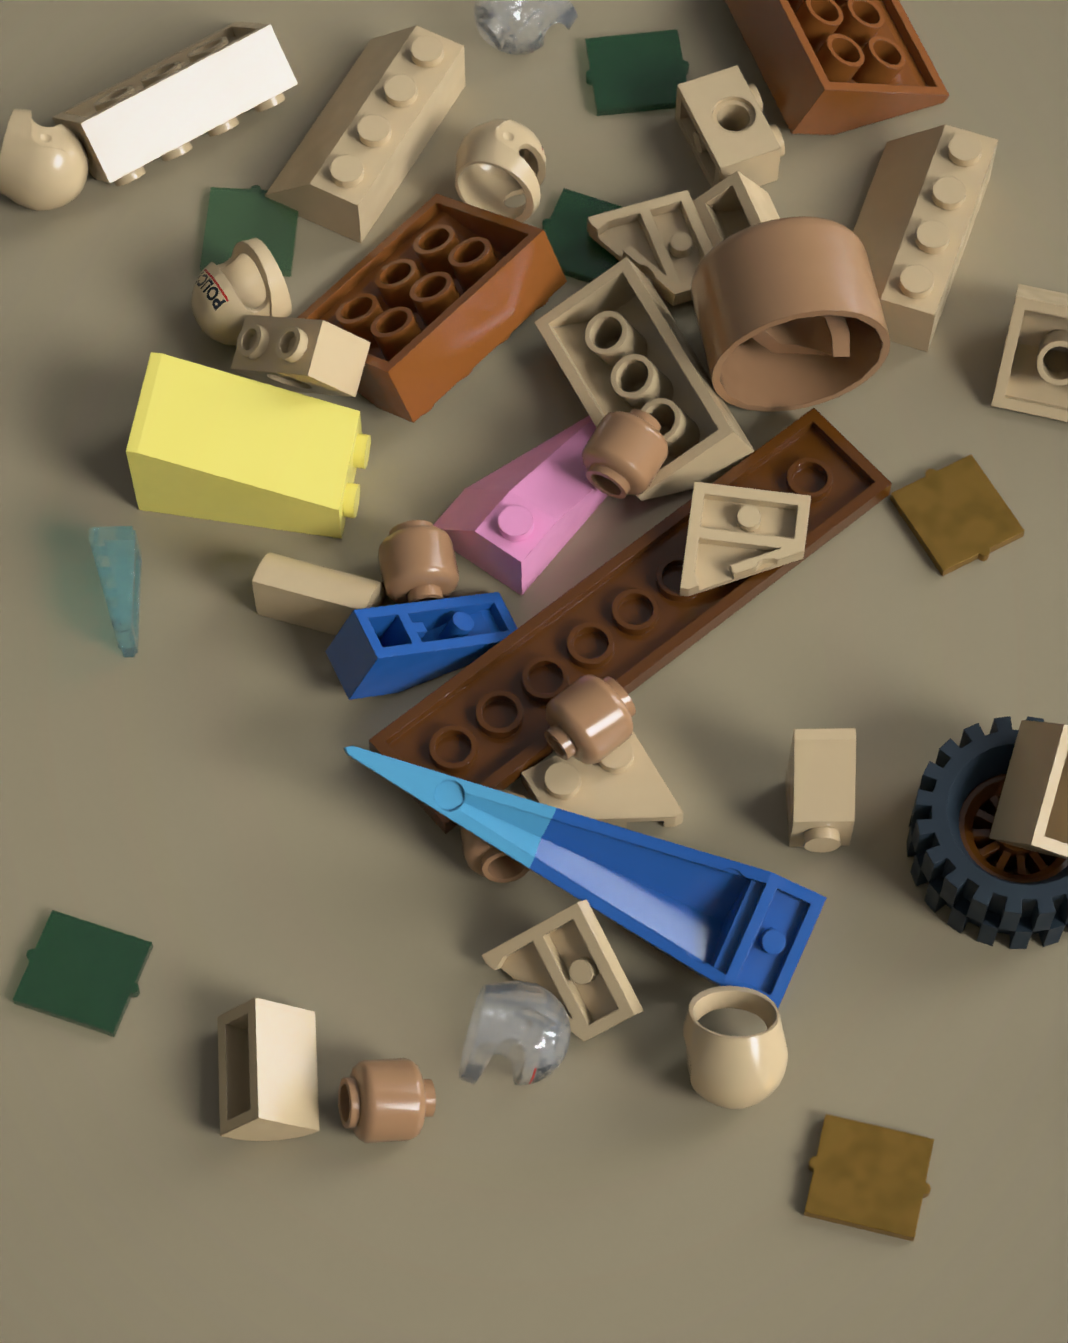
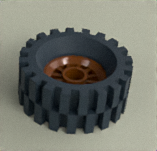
M1011 716L994 718L990 734L984 735L979 723H976L963 730L959 746L950 738L939 748L936 762L929 761L922 775L908 826L910 829L906 845L907 857L914 856L910 873L915 886L917 887L929 882L924 901L934 913L945 904L951 909L947 922L948 926L961 934L967 923L970 922L980 927L977 942L993 946L997 933L1010 935L1009 949H1026L1032 934H1039L1042 946L1044 947L1058 943L1065 925L1068 928V859L1030 851L989 838L1019 731L1012 730ZM1027 716L1026 719L1028 721L1044 722L1042 718ZM995 861V863L997 864L994 867L990 864V862ZM1025 868L1028 869V871L1030 872V874H1026V869H1025ZM1005 869L1013 870V874L1004 871Z

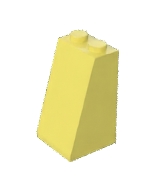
M151 352L126 448V455L138 510L342 539L346 517L355 518L357 515L360 484H355L354 479L357 468L366 469L371 436L362 434L361 415L358 410L166 354Z

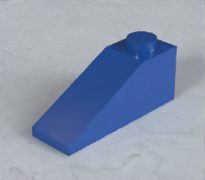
M499 592L355 609L325 652L348 699L352 700L399 693L465 667L518 628Z

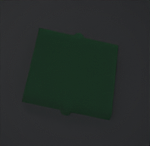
M678 29L585 39L589 70L586 72V83L592 85L597 116L676 108L677 85L687 82L686 75L689 73V62L683 60Z
M253 185L250 189L211 187L200 270L202 271L211 262L218 265L227 261L232 256L233 248L238 242L258 238L273 255L282 275L292 277L299 219L298 211L265 197L268 190H261V187L258 185Z
M566 188L563 189L550 219L546 218L543 220L542 229L547 235L565 276L590 283L620 262L589 236L587 220L590 216L619 209L622 206Z
M52 910L36 948L27 951L26 956L29 963L12 1000L16 1005L115 1037L131 998H135L140 994L138 981L153 949L152 942Z

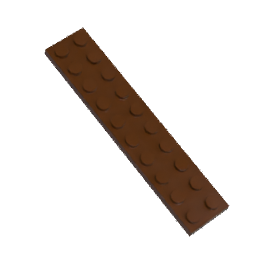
M812 408L712 483L811 496L803 559L701 593L681 596L680 586L692 499H690L370 738V751L489 788L504 790L521 777V772L537 765L554 752L544 736V732L550 728L545 712L547 703L579 677L588 674L600 679L609 676L617 681L627 694L631 693L890 495L892 483L815 408ZM412 796L445 834L458 825Z

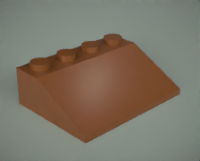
M725 0L792 134L835 135L944 103L950 96L899 0Z
M436 193L297 318L324 320L371 342L357 392L377 408L414 423L422 415L428 413L435 403L455 384L467 377L473 368L494 348L505 342L511 333L532 313L543 307L567 280L543 229Z

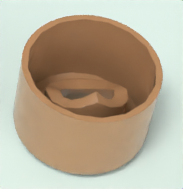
M800 216L779 218L750 226L727 237L713 247L704 256L694 272L691 282V298L712 384L716 393L723 400L736 407L752 411L778 412L807 408L830 401L850 392L867 381L879 370L889 354L890 337L866 250L859 237L838 222L819 217Z

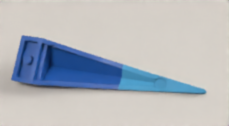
M356 746L344 747L346 754L578 900L583 901L587 899L591 908L717 986H739L757 990L768 996L775 1003L777 1009L779 1008L827 897L767 870L555 808Z

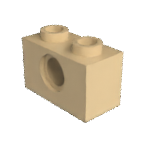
M738 65L677 85L675 118L711 188L736 171L742 173L758 186L778 180L780 157L785 155L782 134L775 124L769 126L763 114V103L757 87L754 83L747 84Z
M246 315L242 330L237 339V348L231 369L259 382L293 392L356 397L371 342L324 320Z

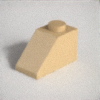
M856 728L794 729L785 779L789 847H804L811 852L823 853L836 850L840 846L850 845L855 822Z

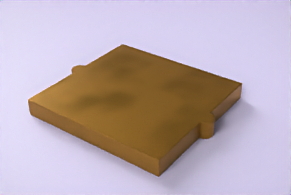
M972 454L937 471L931 468L927 469L925 477L890 494L891 502L942 576L974 560L987 561L991 552L1023 537L1025 533L1019 521Z
M825 1114L817 1155L811 1157L808 1163V1169L813 1174L804 1216L914 1241L922 1199L928 1197L931 1191V1186L926 1182L934 1139Z

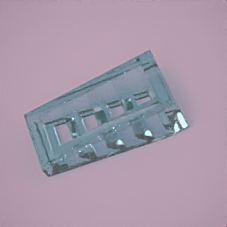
M133 526L92 527L89 529V542L119 649L122 650L124 658L135 657V654L138 653L142 568V553L136 530H133Z

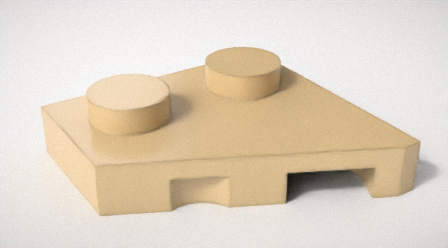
M688 190L588 217L587 220L589 236L617 260L621 261L627 257L651 281L658 294L672 306L692 301V277L701 260L713 246Z
M694 481L680 595L691 596L803 559L811 496Z
M633 731L627 741L596 764H584L573 756L566 761L555 755L521 772V782L532 801L622 828H627V822L663 821V827H675L683 823V811Z
M587 899L573 904L481 955L485 963L493 970L501 968L525 987L524 995L542 1009L553 1011L559 1017L561 1024L582 1041L594 1038L644 1011Z

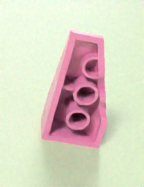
M587 416L465 488L433 524V526L447 532L452 540L455 552L521 596L608 496L595 488L588 481L585 474L587 469L583 464L582 451L596 429L591 417Z

